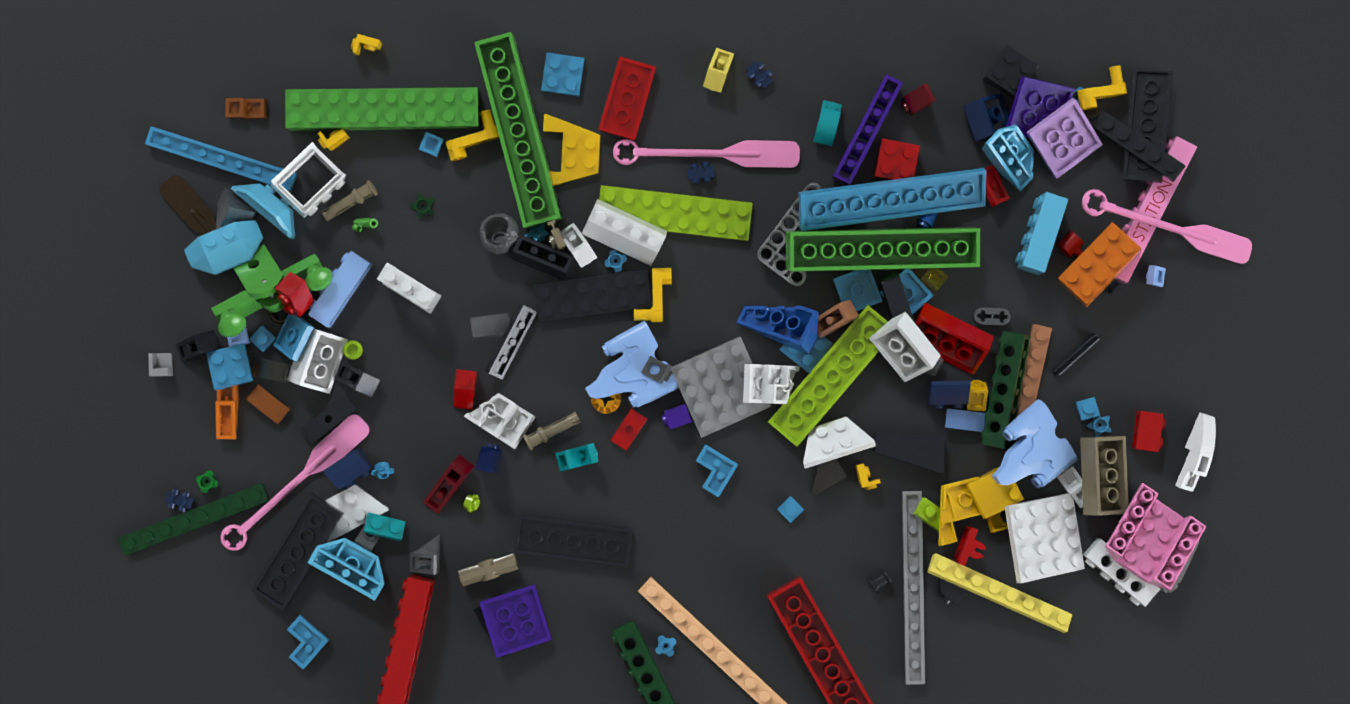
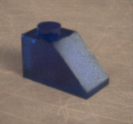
M487 443V446L481 447L475 470L490 473L498 472L502 450L498 449L499 445Z

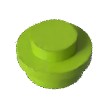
M349 341L344 345L343 352L348 359L355 360L362 355L363 347L357 341Z
M468 494L463 507L470 513L473 510H477L480 504L479 496L477 494Z

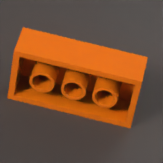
M1112 222L1058 277V282L1085 307H1088L1141 252V247Z

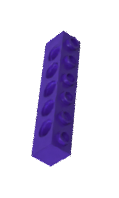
M888 74L885 75L831 179L844 186L851 184L903 82Z

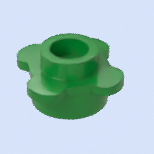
M210 470L196 477V482L203 493H207L209 489L218 486V481L214 479V473Z

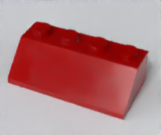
M924 303L914 321L941 355L940 358L971 375L975 374L988 354L994 336L927 303Z

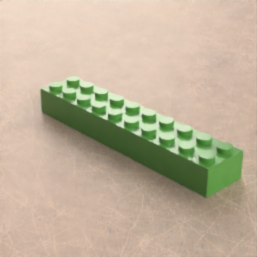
M512 32L476 41L474 43L523 228L530 229L547 224L552 220H563L515 37Z
M478 87L285 89V128L289 131L480 129V91Z
M975 227L786 231V270L980 267V228Z

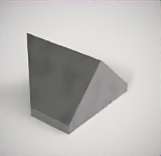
M225 188L217 203L216 229L233 222L250 221L253 219L256 210Z
M440 534L413 553H410V572L438 574L440 572Z

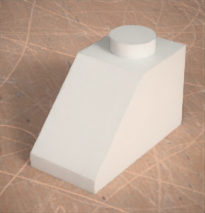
M574 223L560 231L565 245L581 268L597 258Z

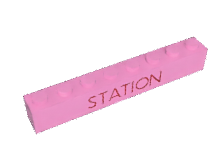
M1178 136L1172 140L1169 139L1166 143V153L1183 163L1185 168L1174 182L1163 176L1162 183L1147 182L1149 185L1146 191L1143 190L1139 195V205L1137 208L1134 207L1132 211L1160 220L1197 146ZM1131 219L1128 225H1124L1122 231L1141 247V252L1114 280L1122 284L1128 283L1156 229L1155 226Z

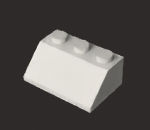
M906 312L892 318L870 337L872 343L904 382L932 369L941 356Z
M313 328L303 353L297 362L293 361L287 380L300 386L330 394L335 380L334 377L337 374L344 353L343 348L348 339Z

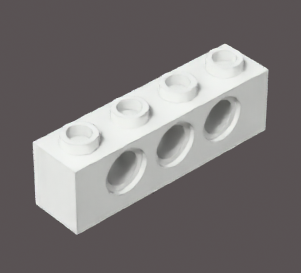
M1096 538L1083 554L1086 558L1085 562L1093 569L1097 567L1104 579L1107 581L1111 579L1115 582L1116 585L1114 587L1121 593H1128L1131 596L1129 600L1135 605L1139 606L1141 604L1146 607L1160 588L1144 582L1113 561L1105 548L1107 543L1100 538ZM1104 556L1109 557V563L1106 566L1101 564V559ZM1122 568L1124 571V575L1122 578L1118 579L1116 577V571ZM1134 581H1137L1139 584L1136 591L1131 590V584Z

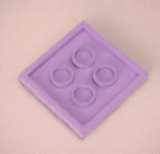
M1074 98L1026 132L1056 179L1103 145Z

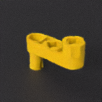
M1121 65L1109 68L1111 85L1077 91L1079 105L1082 110L1096 108V99L1127 94L1126 84L1122 78Z
M491 110L479 113L484 126L483 131L446 142L451 161L466 158L465 148L499 138Z
M652 268L653 307L651 309H634V321L663 322L662 285H672L671 268Z

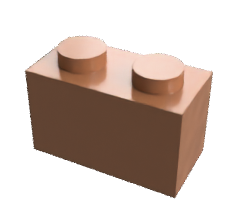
M851 300L841 302L818 316L817 334L820 338L832 334L859 317Z

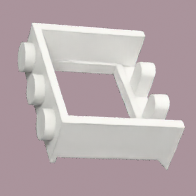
M312 142L271 181V187L305 218L307 215L312 216L318 210L317 206L321 202H327L332 196L330 193L334 189L339 190L345 184L346 174L338 169ZM315 155L335 176L303 206L282 184L311 156Z
M386 263L377 278L383 285L430 314L442 296L389 263Z

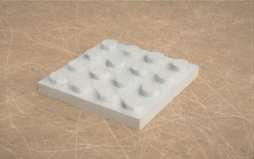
M1070 493L1004 506L1017 583H1025L1085 569L1074 499Z

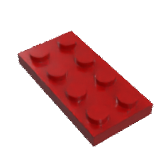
M619 56L599 125V131L633 141L636 140L656 71L655 66Z

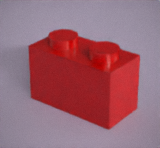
M289 272L275 287L278 299L282 302L284 311L289 315L294 314L300 318L315 302L305 280L292 272Z
M1136 411L1132 449L1159 452V448L1161 449L1163 445L1161 431L1164 430L1166 423L1165 418H1163L1164 414Z

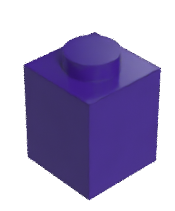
M686 404L664 411L665 415L661 416L664 426H669V429L692 422Z

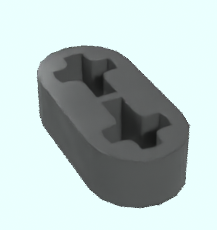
M982 307L973 313V319L979 325L1002 326L1006 325L1011 318L1009 311L1003 308ZM984 311V314L990 315V318H985L982 322L980 318H977V314ZM1000 312H1003L1006 319L1001 323L1000 319L993 318V315H999Z

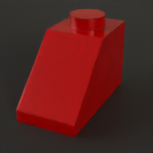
M456 369L454 408L473 410L478 372Z

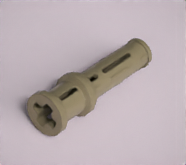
M367 180L365 185L358 189L354 188L351 194L321 212L324 218L329 221L358 203L363 204L364 200L373 195H378V192L373 183Z
M573 412L544 428L538 427L537 431L529 435L525 434L523 437L531 451L533 447L543 442L547 443L552 436L581 422L576 412Z

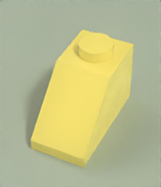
M716 48L703 87L721 93L734 53Z

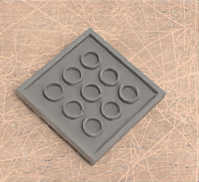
M740 336L671 367V371L701 438L771 407L769 403H743L744 364L753 363Z

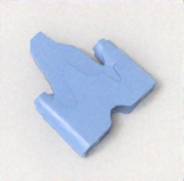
M645 321L604 343L605 345L602 346V349L606 356L610 355L612 357L619 353H622V356L604 367L597 380L585 388L588 396L594 399L605 398L624 392L632 393L628 399L633 408L636 406L638 408L679 389L673 373L667 382L663 381L662 384L641 373L650 356L655 358L654 353L658 347ZM652 363L649 365L648 370L651 374L655 375L659 373L660 367L658 364Z
M1036 400L1004 428L1003 436L1008 441L1019 439L1007 450L1001 466L992 475L996 484L1009 485L1033 474L1032 484L1037 488L1044 487L1077 462V456L1066 438L1060 439L1056 436L1055 428L1057 422L1043 401Z

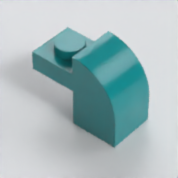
M823 100L813 142L832 146L842 104Z
M594 443L555 453L560 472L599 462L598 452Z

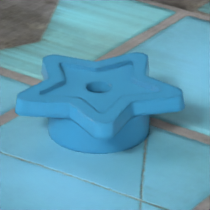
M541 225L530 228V232L525 237L541 242L549 233L545 230L546 226Z
M1110 416L1095 417L1087 427L1094 430L1096 437H1099L1103 432H1111L1108 423Z

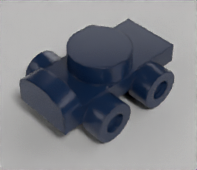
M760 61L757 64L753 62L746 69L748 72L746 76L750 80L754 78L756 80L754 84L758 88L762 86L765 89L773 81L770 78L773 74L768 69L764 72L762 69L765 66Z
M709 162L701 163L702 167H698L697 163L690 164V168L687 169L688 180H692L693 184L700 183V179H703L704 182H710L711 178L715 176L714 168L709 166Z
M172 488V491H168L165 502L168 503L167 507L175 509L177 505L179 506L178 510L186 512V509H191L194 498L190 497L191 493L183 491V494H179L180 490Z

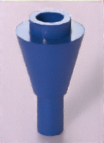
M938 213L920 215L916 219L920 228H933Z

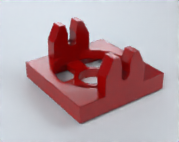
M968 525L965 526L953 558L954 562L965 566L968 557L975 559L983 558L981 553L975 551L976 548L986 550L982 542L975 540L978 529Z

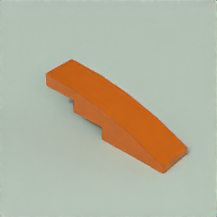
M239 385L217 390V401H215L216 439H236Z

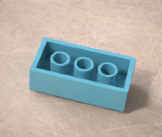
M1049 192L1043 193L1038 198L1036 197L1033 204L1034 214L1033 216L1030 215L1027 222L1029 230L1027 234L1023 235L1021 241L1023 249L1016 256L1015 263H1018L1017 269L1036 275L1045 273L1068 202L1067 198Z

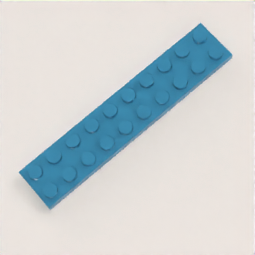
M979 168L798 192L799 228L801 231L984 207L986 206V170Z

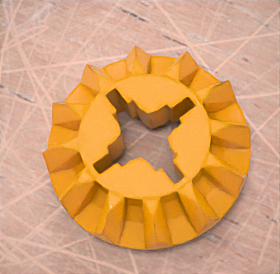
M621 393L609 396L614 398V400L608 401L606 407H604V401L600 398H591V403L598 412L612 413L620 406Z

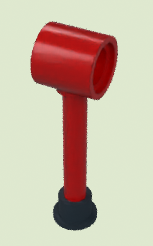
M1069 231L1057 243V247L1069 258L1074 254L1079 257L1083 253L1080 248L1084 242L1073 231ZM1113 280L1106 287L1109 290L1108 293L1114 292L1121 283Z

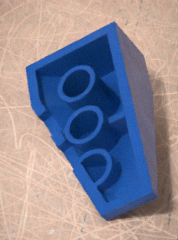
M744 306L736 323L788 347L809 354L817 338L819 312L804 306Z

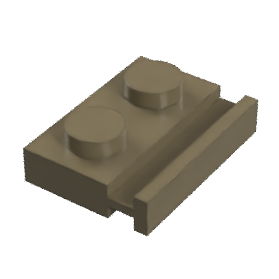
M555 220L547 223V229H551L548 240L552 248L563 251L566 245L559 229H555Z

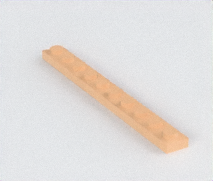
M652 577L638 590L643 597L759 704H788Z

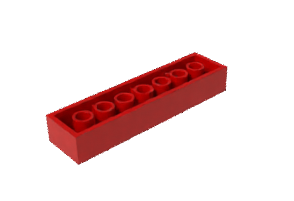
M412 574L403 582L402 591H405L404 597L399 600L398 610H400V615L394 622L393 629H396V633L390 640L389 648L392 651L386 658L385 667L388 669L385 675L382 676L380 686L383 687V691L378 695L376 704H408L435 583L433 578Z
M798 576L768 593L769 601L828 704H873L802 578Z

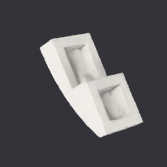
M1071 465L1057 476V479L1065 490L1071 494L1079 508H1082V478L1074 466Z

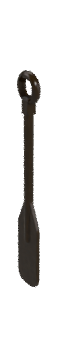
M174 175L161 185V195L194 232L204 235L216 230V220L213 212L182 177ZM268 311V316L273 322L284 324L288 314L283 317V320L279 321L275 313Z

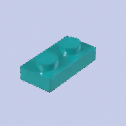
M368 512L363 533L401 541L406 521Z

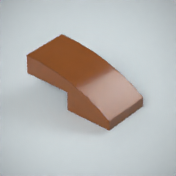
M226 98L225 117L267 119V99Z
M259 384L246 398V400L277 424L280 423L290 410L288 406Z

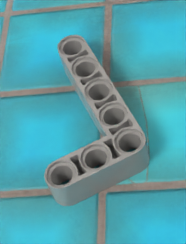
M810 183L803 191H808L810 187H815L817 190L822 189V187L817 183ZM799 197L759 248L757 254L761 262L794 286L804 283L807 278L806 271L780 269L777 262L779 260L786 262V255L780 251L786 243V231H795L799 226V211L796 208L797 203H799ZM786 218H792L795 221V226L792 228L787 227L785 224ZM780 233L783 236V242L777 243L774 240V234ZM763 249H770L772 256L770 258L764 257L762 254ZM800 272L803 276L802 280H794L793 273Z

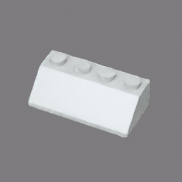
M597 199L581 234L651 266L665 240L667 231Z

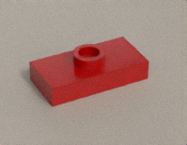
M994 165L984 168L986 170V196L991 207L1008 201L1010 197Z
M631 408L611 438V441L627 451L647 421V418Z

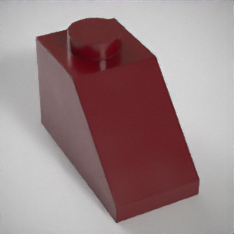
M927 83L904 96L901 105L905 113L909 112L910 116L931 106L936 99Z

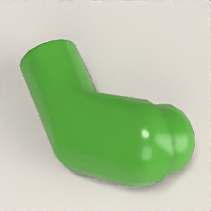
M374 218L355 219L352 222L354 223L352 230L356 232H361L363 227L376 228L378 226V221Z

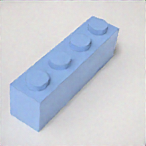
M353 251L345 253L341 259L342 264L339 269L336 268L332 272L333 278L330 285L319 292L321 296L308 309L310 310L309 316L328 328H331L373 265Z

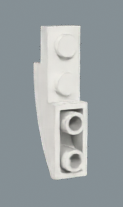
M1199 413L1185 446L1190 452L1175 486L1193 492L1199 476L1206 477L1215 447V417Z

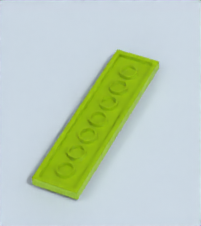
M601 185L599 200L667 232L740 241L749 240L753 203Z
M867 305L859 317L854 320L790 395L787 404H783L768 423L798 447L879 352L870 340V337L888 321Z

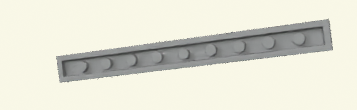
M902 491L906 685L925 684L922 520L913 514L922 499V491Z

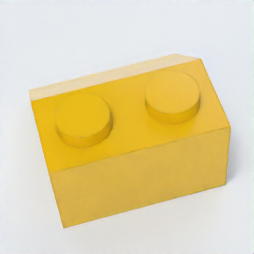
M998 468L989 471L966 485L983 519L1004 511V506L1017 504L1024 500L1016 482L1009 485L996 484L992 475Z

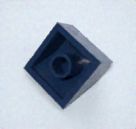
M1002 93L982 97L963 105L965 116L968 119L971 133L976 142L991 138L998 129L1007 126L1010 115Z
M971 381L927 382V405H932V409L944 408V404H952V408H963V404H968Z
M355 449L325 469L323 473L338 490L342 488L347 490L355 485L354 480L360 477L362 480L370 475L371 472L369 470L374 467L362 449Z

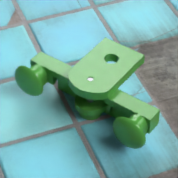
M264 244L259 246L252 260L233 268L246 290L211 308L219 322L218 332L224 337L237 336L246 326V316L261 308L267 309L269 312L282 310L284 306L278 299L275 287L289 272L304 279L309 290L321 291L328 287L332 281L333 274L331 270L322 267L316 254H313L280 271Z

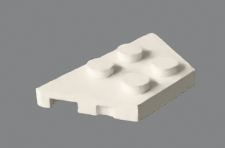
M847 417L815 426L808 435L803 461L804 468L806 469L876 446L875 441Z
M354 485L325 500L344 513L326 543L364 524L368 512L381 515L389 511V508L376 500L372 495L366 493L358 485Z

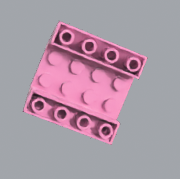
M1141 483L1105 548L1113 561L1144 582L1170 591L1207 526L1192 516L1182 517L1157 500L1158 493Z

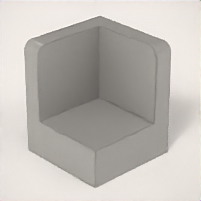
M172 353L148 354L149 376H173Z

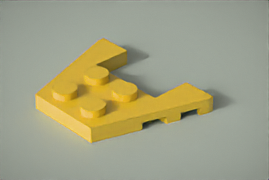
M544 114L543 132L563 133L561 172L550 171L553 185L599 174L600 135Z
M979 477L941 486L939 546L958 542L953 525L954 521L981 515L966 486ZM1000 512L987 518L990 533L1008 529L1007 523L1000 516Z

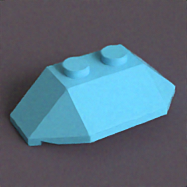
M1017 125L998 129L984 144L982 150L996 170L1017 190L1021 191L1033 179L1034 150Z
M260 183L231 187L233 192L287 237L294 239L293 210L289 207L290 204L282 197L279 199L274 195L276 191L268 184L264 186Z
M256 220L233 222L196 238L184 251L191 268L217 275L252 260L260 242L263 240V236Z
M347 538L318 545L307 562L374 601L385 584L379 556Z

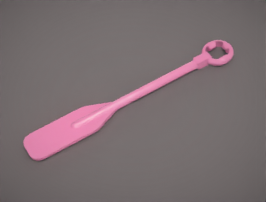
M622 139L615 144L613 156L622 165H630L638 157L671 156L723 157L742 167L793 168L799 163L800 149L799 145L794 141L745 140L723 150L638 148L637 144L630 139ZM623 143V146L632 144L635 147L632 160L629 161V158H623L621 161L617 157L620 155V149H618L620 144Z
M1096 189L1087 191L1082 198L1083 209L1091 216L1101 215L1104 211L1119 214L1180 234L1198 251L1238 264H1244L1250 258L1252 243L1248 238L1209 225L1180 227L1109 203L1104 193ZM1091 193L1093 196L1101 197L1102 199L1099 207L1100 211L1098 212L1096 209H1089L1087 206Z
M354 414L346 418L314 447L304 470L243 525L233 524L223 529L220 536L222 545L231 551L243 548L247 542L246 532L309 475L324 471L346 456L367 437L370 431L368 424L359 415ZM231 528H236L237 532L243 535V541H239L236 547H231V543L224 538L225 534L228 535L232 531Z

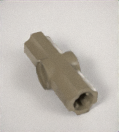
M512 553L496 559L491 558L479 562L477 565L459 570L458 573L462 585L466 586L482 580L484 582L497 578L501 574L509 573L519 568L516 557Z

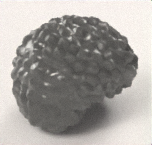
M499 213L490 215L482 221L480 238L484 249L488 252L501 254L506 253L516 245L519 239V226L513 217Z

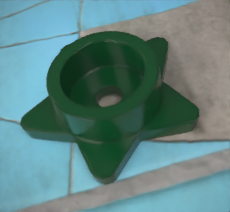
M418 194L417 201L410 204V207L417 211V218H421L424 214L433 215L431 205L434 199H425L422 194Z

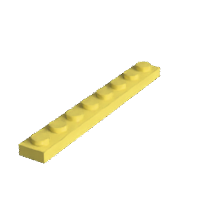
M936 553L932 555L928 573L1062 633L1068 631L1072 614Z

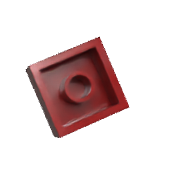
M882 138L879 144L873 179L887 181L914 177L920 145Z

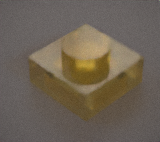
M930 268L923 276L921 282L937 292L947 280L948 275L938 268Z

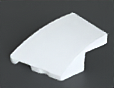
M744 364L743 403L787 404L790 391L794 385L792 380L795 372H799L800 366Z
M499 393L464 416L514 449L536 418Z

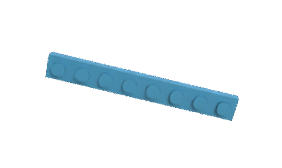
M152 126L145 142L148 146L269 185L283 170V168ZM293 173L282 184L287 191L292 192L297 173Z

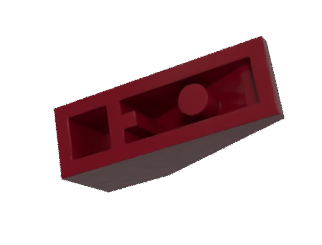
M459 455L449 465L423 503L436 514H439L475 466Z

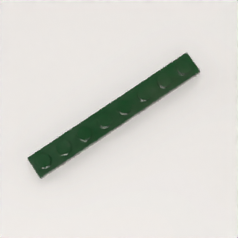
M260 483L119 537L118 540L123 554L126 556L270 500L264 484Z

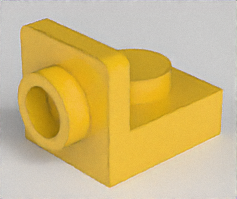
M357 34V37L353 38L351 49H353L352 52L355 55L359 56L362 46H364L363 49L374 52L375 49L381 50L382 42L375 38Z
M343 129L333 131L329 135V139L321 131L317 133L320 136L318 141L324 149L328 148L331 151L350 138Z
M981 380L971 381L969 402L966 404L967 410L986 411L988 397L986 382Z
M864 463L854 465L860 487H865L866 490L877 488L876 484L881 483L880 479L868 481V478L871 477L868 466L865 467Z

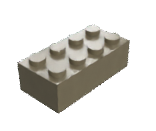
M1126 436L1080 438L1083 515L1124 514L1129 506Z

